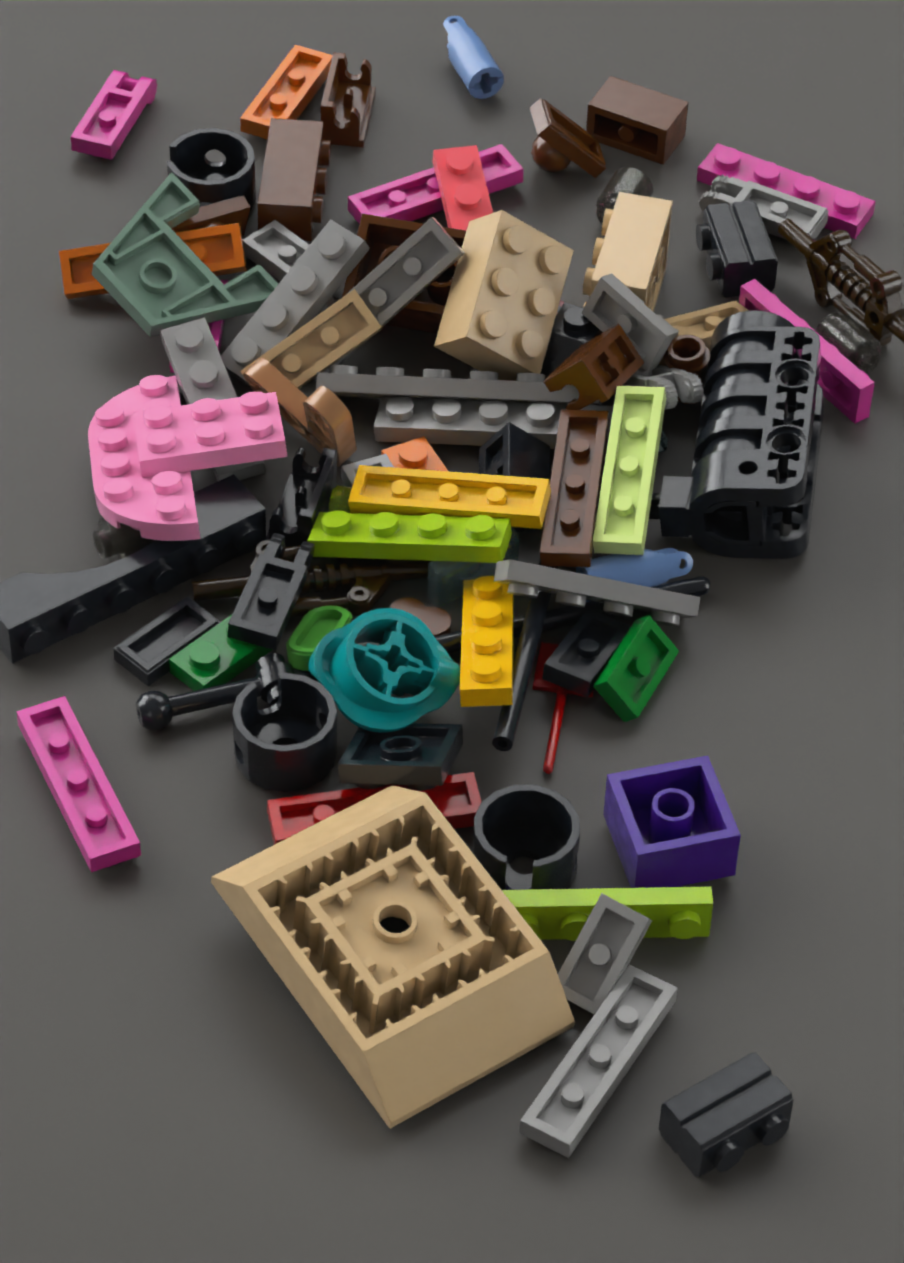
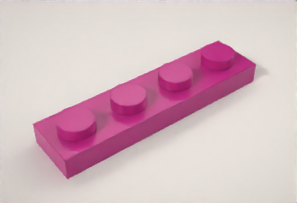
M719 143L715 145L698 166L697 181L710 186L718 175L721 176L723 174L724 176L728 175L729 178L734 177L745 182L752 181L825 207L829 213L828 221L824 228L834 232L845 230L853 239H856L874 214L875 201Z
M502 144L479 151L489 194L523 182L524 168ZM434 167L348 196V211L359 224L362 213L413 221L444 210Z
M756 279L741 285L739 304L747 310L774 313L785 318L795 327L812 329L804 319L798 317L774 293L768 291ZM819 335L821 362L817 383L822 388L823 396L856 424L869 417L875 382L864 371L857 368L842 355L833 344H830Z
M63 696L16 711L18 726L91 873L141 856L140 841L66 697Z

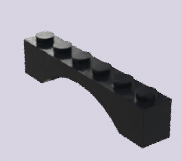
M233 474L194 492L201 539L188 541L155 540L132 555L104 566L66 573L42 574L21 572L0 582L1 651L13 664L29 655L37 654L46 647L69 636L81 633L88 627L111 616L123 613L151 597L165 593L191 578L207 573L231 559L255 550L257 544L265 541L266 538L265 508Z

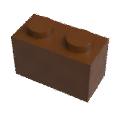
M610 76L588 103L586 131L601 144L664 165L685 137L688 102Z

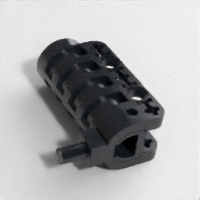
M756 310L733 314L720 322L715 328L710 345V361L706 371L691 477L663 476L661 493H652L649 519H660L663 537L692 536L693 541L705 550L731 558L789 559L795 558L806 551L810 537L824 415L823 391L817 383L821 362L820 339L814 330L806 327H795L791 322L779 315ZM783 524H792V531L789 536H783Z

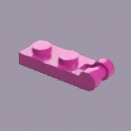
M113 70L70 137L71 150L112 160L145 106L153 102L157 91L156 79L144 76L139 80L129 78V74L126 72Z

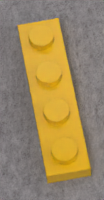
M359 465L348 499L350 513L377 514L380 512H391L398 515L436 513L443 516L462 517L487 515L493 518H510L511 527L542 529L551 488L549 479Z
M482 576L477 579L463 581L460 666L461 707L513 705L514 595L507 593L508 584L494 582V576Z

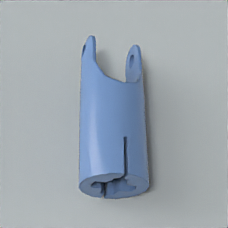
M450 16L446 18L443 25L448 33L447 49L449 60L469 93L478 99H485L495 95L504 83L503 73L481 38L473 29L467 26L462 17Z
M664 548L655 551L644 549V555L611 554L591 560V567H576V573L654 587L666 583L671 578L688 574L693 567V560L689 553L677 551L674 548ZM681 559L685 560V566L683 568L679 567L681 564Z

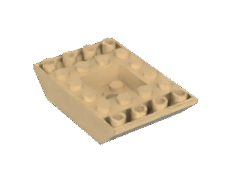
M391 785L211 877L212 885L389 1128L398 1125L574 1027L575 1020L549 950L424 792ZM388 917L400 918L408 923L409 928L401 933H391L386 931L380 925V922Z

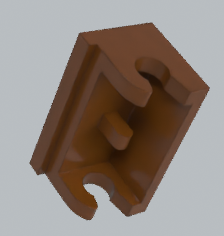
M334 52L321 102L323 139L331 140L333 145L364 148L376 95V87H372V67L367 59H363L360 69L362 73L358 75L351 74L347 71L348 61L346 54Z
M617 324L580 345L543 383L549 392L562 390L566 385L576 387L579 392V398L573 399L566 406V409L581 410L597 400L601 403L609 400L616 392L617 386H622L645 362L620 324Z

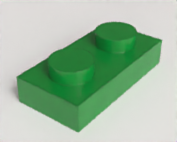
M230 615L169 659L170 673L193 691L223 685L257 662L261 657L268 654L272 649L227 637L228 623L232 616Z
M650 615L636 619L593 687L623 722L636 719L651 698L679 653V650Z

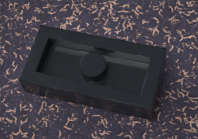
M587 609L544 663L542 679L588 697L594 690L593 685L629 631L631 625Z

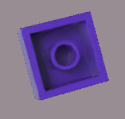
M708 755L607 774L603 815L631 888L678 887L734 876L736 874L741 835Z

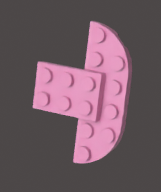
M150 375L143 378L139 383L140 385L118 394L97 409L90 422L88 439L97 508L109 524L117 529L121 528L120 523L130 526L132 529L140 531L141 538L161 541L201 539L191 471L287 457L286 441L276 392H249L237 398L223 400L205 398L197 400L193 404L181 405L176 376Z

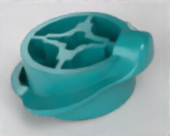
M381 608L368 611L344 627L329 632L316 646L309 660L311 675L330 692L340 712L351 723L372 732H393L411 725L421 716L435 711L446 704L460 683L459 664L452 660L426 624L413 614L395 608ZM362 642H374V643H379V645H373V644L367 643L366 646H362V645H359L358 643H362ZM404 693L414 695L408 698L391 697V694L403 696Z

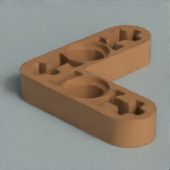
M261 357L243 374L245 380L255 392H276L281 417L321 454L324 448L337 450V467H340L356 452L357 447L351 413L330 389L321 385L314 393L307 397L276 367Z

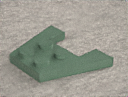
M172 172L97 258L92 268L93 277L149 337L160 335V330L204 317L207 323L256 312L278 285L261 265H256L223 284L180 239L172 228L198 214L200 203Z

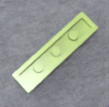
M617 386L592 541L594 553L644 555L666 405L665 387Z

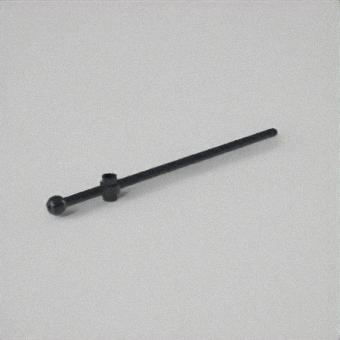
M698 576L651 588L692 596H702L709 592L711 582L707 577ZM594 601L586 602L585 607L566 606L548 610L542 632L575 625L587 609L608 617L614 616V614L603 612L604 603ZM525 616L514 618L513 639L520 637ZM462 630L434 636L448 653L461 651ZM271 653L261 657L256 662L257 674L254 678L170 697L160 691H148L141 694L136 701V711L142 727L148 730H160L168 726L173 716L234 703L236 697L252 682H255L257 686V697L261 696V699L268 702L271 707L276 704L279 698L278 674L280 673L305 675L317 682L318 680L311 675L310 671L293 668L292 665L285 662L283 655Z

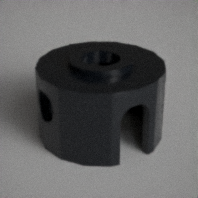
M205 128L182 134L170 144V161H167V175L169 176L172 172L199 200V207L244 195L251 211L256 201L255 157L253 147L246 138L230 130ZM216 149L222 152L226 159L223 162H211L205 157V154L210 150Z
M280 673L278 674V701L271 707L258 710L257 686L255 682L248 684L236 697L232 712L234 755L238 769L250 782L267 790L281 792L306 789L323 780L334 767L337 755V709L330 692L321 683L305 675Z
M512 785L497 790L481 802L475 814L473 854L501 890L570 889L578 867L577 853L580 842L579 815L569 800L555 790L539 785ZM520 856L533 858V872L531 874L517 873L510 867V862Z

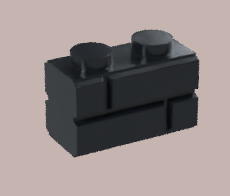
M754 200L734 202L732 206H729L728 203L707 205L704 209L703 224H697L696 241L699 251L707 250L706 267L710 281H718L722 295L724 294L725 298L740 296L741 285L754 279L768 291L772 292L775 289L778 260L757 204L754 203Z
M754 1052L663 1102L661 1105L659 1130L662 1138L675 1153L678 1152L680 1154L681 1160L695 1177H701L714 1168L719 1172H723L737 1164L742 1158L744 1151L759 1142L768 1146L784 1136L790 1126L794 1099L789 1089L777 1076L772 1075L771 1069Z

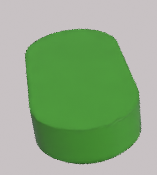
M330 605L314 608L305 614L286 643L288 663L295 669L309 671V660L316 646L329 632L342 628L353 621L350 611L340 606Z

